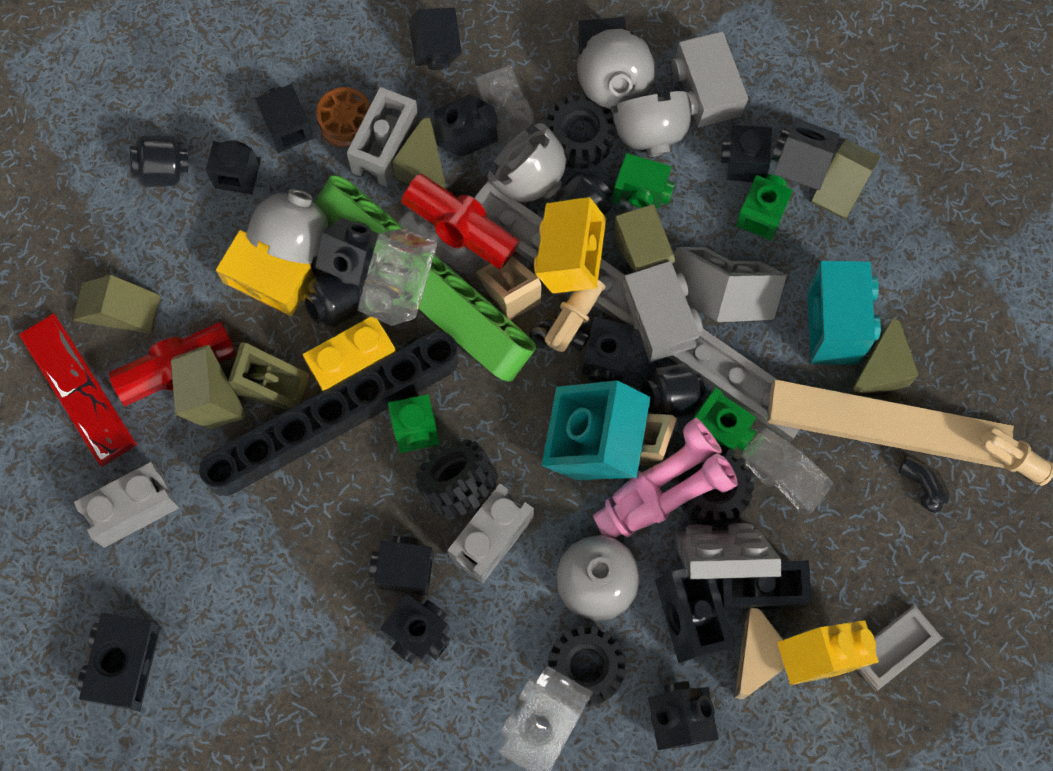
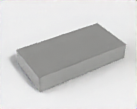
M914 604L874 636L876 641L875 652L879 662L857 670L876 692L943 638Z

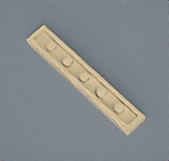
M774 380L771 383L767 423L1001 468H1004L1003 462L981 448L980 436L982 433H986L989 428L995 427L1013 438L1014 429L1012 425L780 380Z

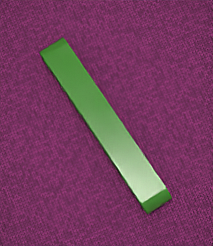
M337 175L330 176L314 201L328 218L329 227L340 218H344L351 222L365 224L372 231L385 236L381 250L385 254V259L378 273L444 332L450 334L460 346L492 374L502 380L513 381L536 350L534 341L353 183Z

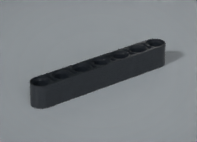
M443 331L429 333L205 456L200 463L199 473L201 479L213 493L219 496L232 495L389 409V402L407 399L452 374L458 366L459 356L455 339ZM439 348L450 352L449 357L443 361H434L429 357L434 350ZM401 368H410L415 372L413 377L406 381H399L394 378V375ZM374 387L379 390L373 400L363 401L358 398L359 393L364 388ZM339 407L342 409L340 417L336 420L326 421L322 419L323 413L328 408ZM296 426L306 428L305 434L301 439L297 441L286 440V435L291 428ZM266 446L269 448L268 454L263 460L258 462L250 461V454L256 447ZM223 466L231 467V474L225 481H213V475L218 468Z

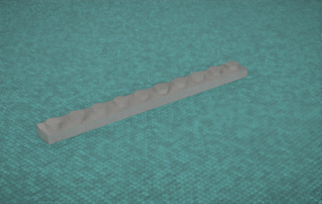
M488 181L475 196V199L484 207L488 219L520 240L515 252L534 264L535 256L538 255L541 238L539 226L543 218L518 201L499 192ZM601 259L598 280L606 287L593 306L616 322L634 326L633 333L640 337L622 291L625 275ZM705 329L700 332L699 338L695 339L696 348L668 357L676 363L689 365L695 374H699L702 377L704 383L713 389L718 388L723 392L722 395L755 416L756 419L788 441L792 442L800 429L767 423L771 383L777 379Z

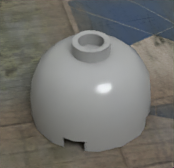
M611 29L593 36L587 42V47L577 60V75L586 96L594 101L597 106L606 107L608 110H611V107L617 109L618 103L649 94L655 77V62L647 43L642 38L639 39L637 36L632 35L630 31L624 29Z
M685 91L669 92L671 100L658 97V94L647 95L618 103L617 109L611 107L613 123H615L618 137L626 146L633 150H646L647 157L670 153L669 146L682 140L689 129L691 110L688 93Z
M538 123L534 125L539 131L532 135L524 130L516 136L495 159L494 162L499 166L495 175L490 170L488 172V181L499 192L513 200L524 203L538 200L541 197L547 199L553 196L562 185L560 179L565 170L566 157L562 144L545 124Z
M290 189L288 194L277 193L263 199L256 206L250 219L246 237L255 247H257L259 240L269 245L267 253L274 257L297 263H312L313 257H318L322 233L329 228L328 218L322 209L312 202L310 194L301 190Z
M603 535L585 537L572 544L560 558L556 572L557 590L565 606L578 617L594 621L611 620L624 613L635 600L640 585L639 566L630 549L617 539Z

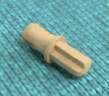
M598 280L596 289L573 291L567 303H561L560 308L562 311L544 339L549 347L559 352H564L582 323H588L589 317L587 315L606 287L600 280Z
M991 427L986 433L981 434V448L1001 460L1005 469L1011 472L1018 471L1040 486L1047 484L1052 479L1053 463L1031 451V447L1027 442L1023 440L1016 441L995 427Z

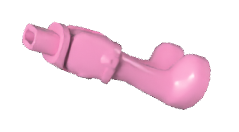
M694 418L683 428L686 443L679 451L644 472L638 471L637 478H630L629 481L614 493L612 498L609 497L604 501V508L593 514V518L603 536L616 539L623 534L625 537H629L636 530L665 521L669 517L670 512L703 493L713 489L726 492L738 485L732 466L725 457L720 455L722 452L721 447L698 418ZM705 461L698 472L662 493L660 487Z

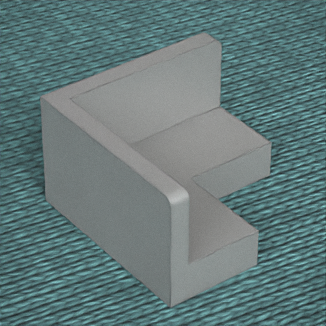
M676 247L674 253L675 262L672 265L675 272H681L685 278L688 287V295L685 298L689 307L696 309L715 322L773 320L775 318L787 277L786 274L761 261H730L706 247Z

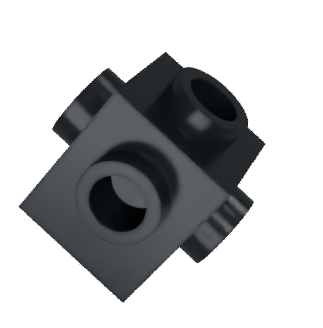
M340 218L322 233L316 268L336 276L341 282L360 286L371 275L375 276L380 271L385 259V254L381 252L385 236L372 231L365 224Z
M408 594L403 597L380 628L385 636L395 642L391 650L410 664L415 659H418L423 664H426L430 657L437 660L451 641L446 636L450 631L449 625L443 621L447 614L431 601L426 600L421 605ZM416 628H426L423 635L413 636V631Z
M682 681L664 685V694L648 697L651 722L658 750L688 747L719 740L714 718V705L711 701L708 687L691 688L689 681Z

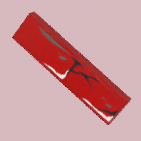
M54 313L19 334L101 467L138 445L61 321Z

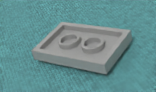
M734 523L728 525V530H712V527L709 525L694 524L687 526L686 531H676V549L690 579L781 577V558L759 529H754L752 524Z

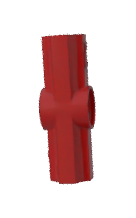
M418 174L411 181L402 196L401 203L435 225V231L444 243L454 248L465 246L499 270L503 269L520 243L518 238L488 219L484 207L475 198L468 195L456 197L424 174Z
M218 322L183 339L180 337L164 339L153 345L149 349L148 355L109 372V379L121 403L127 406L162 389L173 390L171 360L177 355L209 345L219 363L236 356L237 353L223 323Z

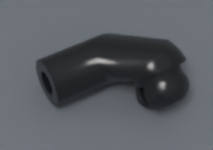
M557 317L541 321L531 328L529 337L534 341L536 347H549L544 339ZM579 328L569 345L581 351L588 341L590 333Z
M907 455L898 473L921 484L925 492L921 498V505L925 509L933 513L941 511L943 504L948 503L950 496L941 474L931 466Z

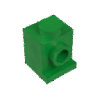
M626 153L614 187L613 203L620 204L622 198L628 199L631 205L637 208L654 204L655 208L660 209L661 203L669 205L675 187V182L669 181L672 166Z
M767 174L764 178L756 175L739 213L735 227L772 241L793 189L786 187L787 182L777 175ZM762 199H765V200L770 201V202H772V203H766V202H764Z
M715 388L694 418H698L706 426L721 447L722 452L726 453L728 449L734 451L736 448L743 452L757 433L756 430L751 428L756 417L722 395L723 392ZM725 416L734 422L735 426L726 428L721 424L720 419Z
M429 394L388 403L400 454L440 445Z

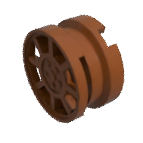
M339 87L330 90L320 99L316 115L321 133L329 144L337 148L350 147L370 108V103L362 92L350 87ZM352 95H355V96L359 97L361 100H359V99H357V98H354V97H351V96H352Z

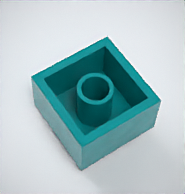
M871 261L820 262L807 288L810 364L859 365L866 353L870 352L874 341L879 339L881 321L879 315H874L873 301H876L878 298L879 282L877 276H872Z
M618 380L556 387L541 466L574 480L637 478L650 397Z

